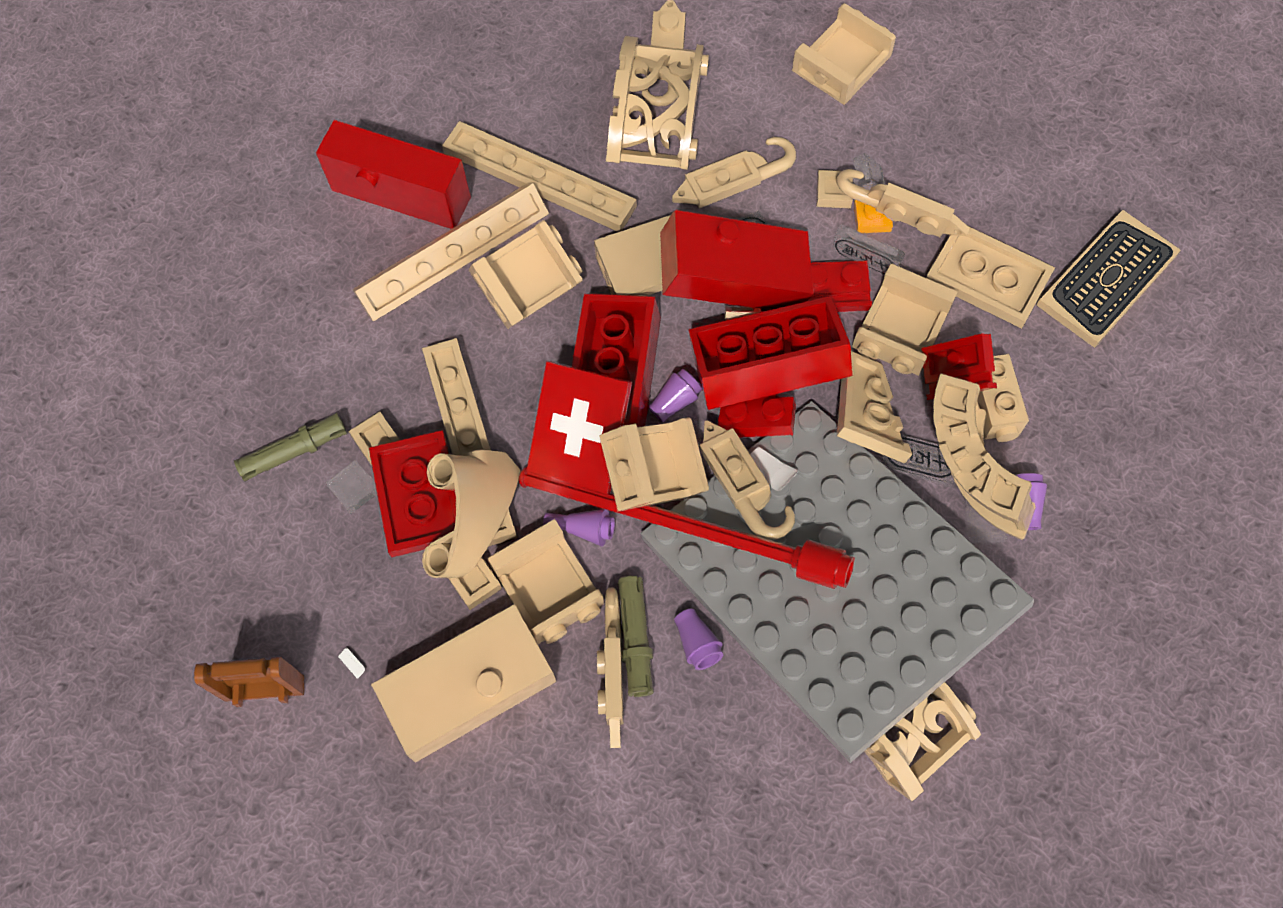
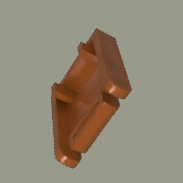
M272 657L271 660L260 658L213 662L212 665L207 663L195 665V683L224 702L232 701V705L235 707H242L243 700L278 697L279 702L288 703L289 696L304 695V675L282 657Z

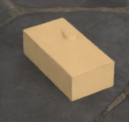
M514 604L371 685L406 755L416 763L556 682V679Z

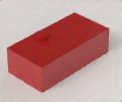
M333 120L316 151L332 191L446 228L453 229L458 225L471 199L462 159L347 123Z
M674 210L660 232L662 294L665 296L773 310L807 302L814 294L808 231Z
M584 294L572 367L632 382L624 426L636 424L637 427H644L646 425L661 321L656 298L649 296Z
M831 296L688 329L693 357L708 410L853 376L850 341Z

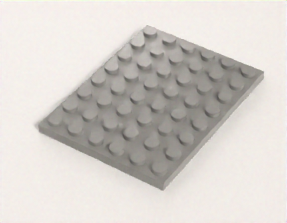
M811 401L795 414L793 435L766 436L747 450L751 454L757 447H760L782 463L798 470V473L782 490L776 491L770 488V500L758 513L766 525L776 527L783 524L786 519L785 507L790 506L795 514V523L791 531L784 537L772 541L797 547V545L803 546L806 540L809 539L846 550V555L855 557L853 572L846 588L837 586L835 589L798 579L796 577V569L791 568V564L657 524H651L640 534L644 542L847 761L851 763L1033 606L1034 599L864 447L837 437L838 424ZM716 476L707 481L708 491L686 497L670 510L755 535L750 530L739 510L731 502Z

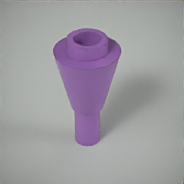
M606 509L571 513L569 515L545 513L543 525L555 519L561 530H566L570 534L599 546H604L606 539H612L615 529L614 517H610L609 511Z

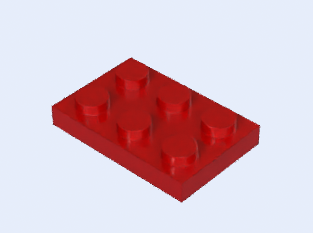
M443 430L369 448L386 544L391 558L425 550L434 541L454 531L456 521L455 490L435 488L430 484L427 476L430 460L438 454H449Z

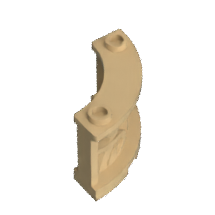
M624 37L619 55L620 67L616 71L613 98L619 99V105L613 107V116H610L606 162L620 163V161L678 167L687 170L689 159L696 160L698 139H692L700 76H707L709 55H703L704 45L697 44L696 50L641 45L638 44V37ZM641 73L644 74L646 78H638L636 75ZM660 76L674 89L678 99L665 112L652 120L651 110L647 103L640 97L630 94V92L649 88ZM691 79L690 91L684 81ZM687 109L686 123L684 126V124L677 119ZM633 111H640L644 116L646 124L641 125L640 116L637 119H631L629 115ZM660 133L663 146L669 149L668 138L671 135H676L680 140L678 155L656 153L654 137ZM647 141L649 152L624 150V148Z
M940 374L934 398L933 418L939 448L954 481L964 498L981 517L999 530L1023 540L1026 537L1036 509V505L1031 501L1029 494L1032 484L1004 469L986 451L984 447V425L987 414L984 409L979 408L977 402L980 392L979 384Z
M945 682L930 694L934 700L933 702L927 704L926 698L912 710L911 722L902 718L894 725L908 734L907 738L899 731L897 733V741L892 742L884 734L865 750V753L874 763L884 780L911 801L924 791L921 786L924 781L970 739L976 740L981 736L979 729L974 723L976 719L975 712L966 702L958 699ZM937 714H942L952 725V729L936 744H933L923 734L924 729L931 733L941 732L943 728L937 725L935 719ZM920 745L927 752L909 767Z

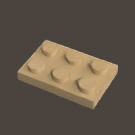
M969 227L970 230L967 236L950 235L926 278L958 291L956 297L1022 329L1055 267Z

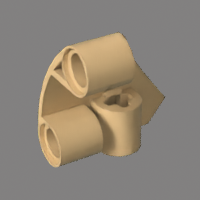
M477 450L463 456L438 454L430 460L427 468L430 484L438 489L455 490L456 494L454 531L431 543L423 553V568L430 577L459 578L466 576L487 550L508 511L520 474V469L506 452Z

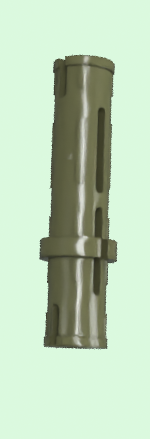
M338 413L308 427L304 424L298 427L299 431L260 448L249 455L234 460L235 467L243 481L246 482L258 474L277 467L306 452L312 454L318 451L317 447L346 435V428Z
M627 576L618 580L624 633V650L621 652L622 661L626 662L628 696L644 697L654 693L650 660L653 659V649L649 648L643 578Z

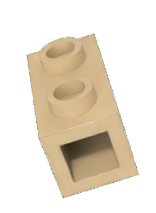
M1004 354L994 356L995 371L992 372L993 382L997 383V388L980 391L977 399L979 408L984 409L987 414L984 425V440L996 438L998 442L1014 440L1021 434L1029 422L1010 355Z

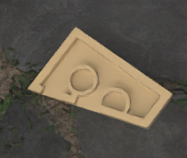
M851 351L853 376L841 379L837 437L906 463L912 456L909 444L902 441L900 431L903 429L900 417L893 414L890 405L893 395L883 365Z

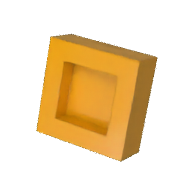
M854 200L857 233L891 232L893 222L884 214L877 212V208Z

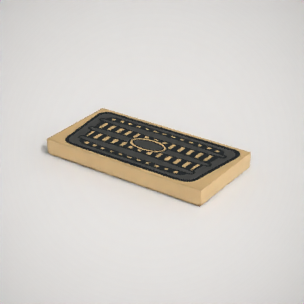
M1122 210L1042 296L1037 306L1095 348L1176 258L1181 250Z

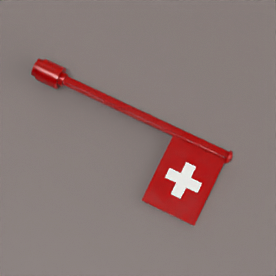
M546 361L528 466L522 469L519 474V484L521 487L526 488L529 486L791 564V568L796 569V577L798 579L835 589L837 586L847 587L853 572L855 557L846 555V550L809 539L806 540L803 546L797 545V547H793L652 505L618 511L614 494H611L612 485L599 435L624 426L632 382Z

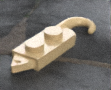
M667 0L659 11H653L651 46L684 48L686 12H681L674 0ZM669 84L668 90L663 96L651 95L648 88L642 90V96L645 101L658 107L672 104L678 98L676 92Z
M772 137L766 140V144L781 146L785 150L783 158L767 163L758 153L747 152L746 150L685 174V181L672 196V202L697 204L700 209L761 184L762 180L785 172L792 167L796 160L794 145L782 137Z
M846 169L837 175V185L845 195L877 208V212L884 214L890 220L904 222L916 227L924 234L941 237L942 234L968 235L970 228L953 214L955 210L889 182L888 185L878 184L870 190L865 189L848 180V178L862 179L864 177L863 172Z
M705 421L703 443L700 444L701 453L750 530L756 536L769 540H776L787 535L795 523V514L790 506L785 507L786 519L783 524L776 527L766 525L758 511L764 508L770 500L771 491L769 483L733 428L726 430L709 421Z
M610 587L606 590L604 650L597 651L598 675L605 674V690H598V714H606L607 725L610 727V748H621L620 725H623L621 621L617 590Z

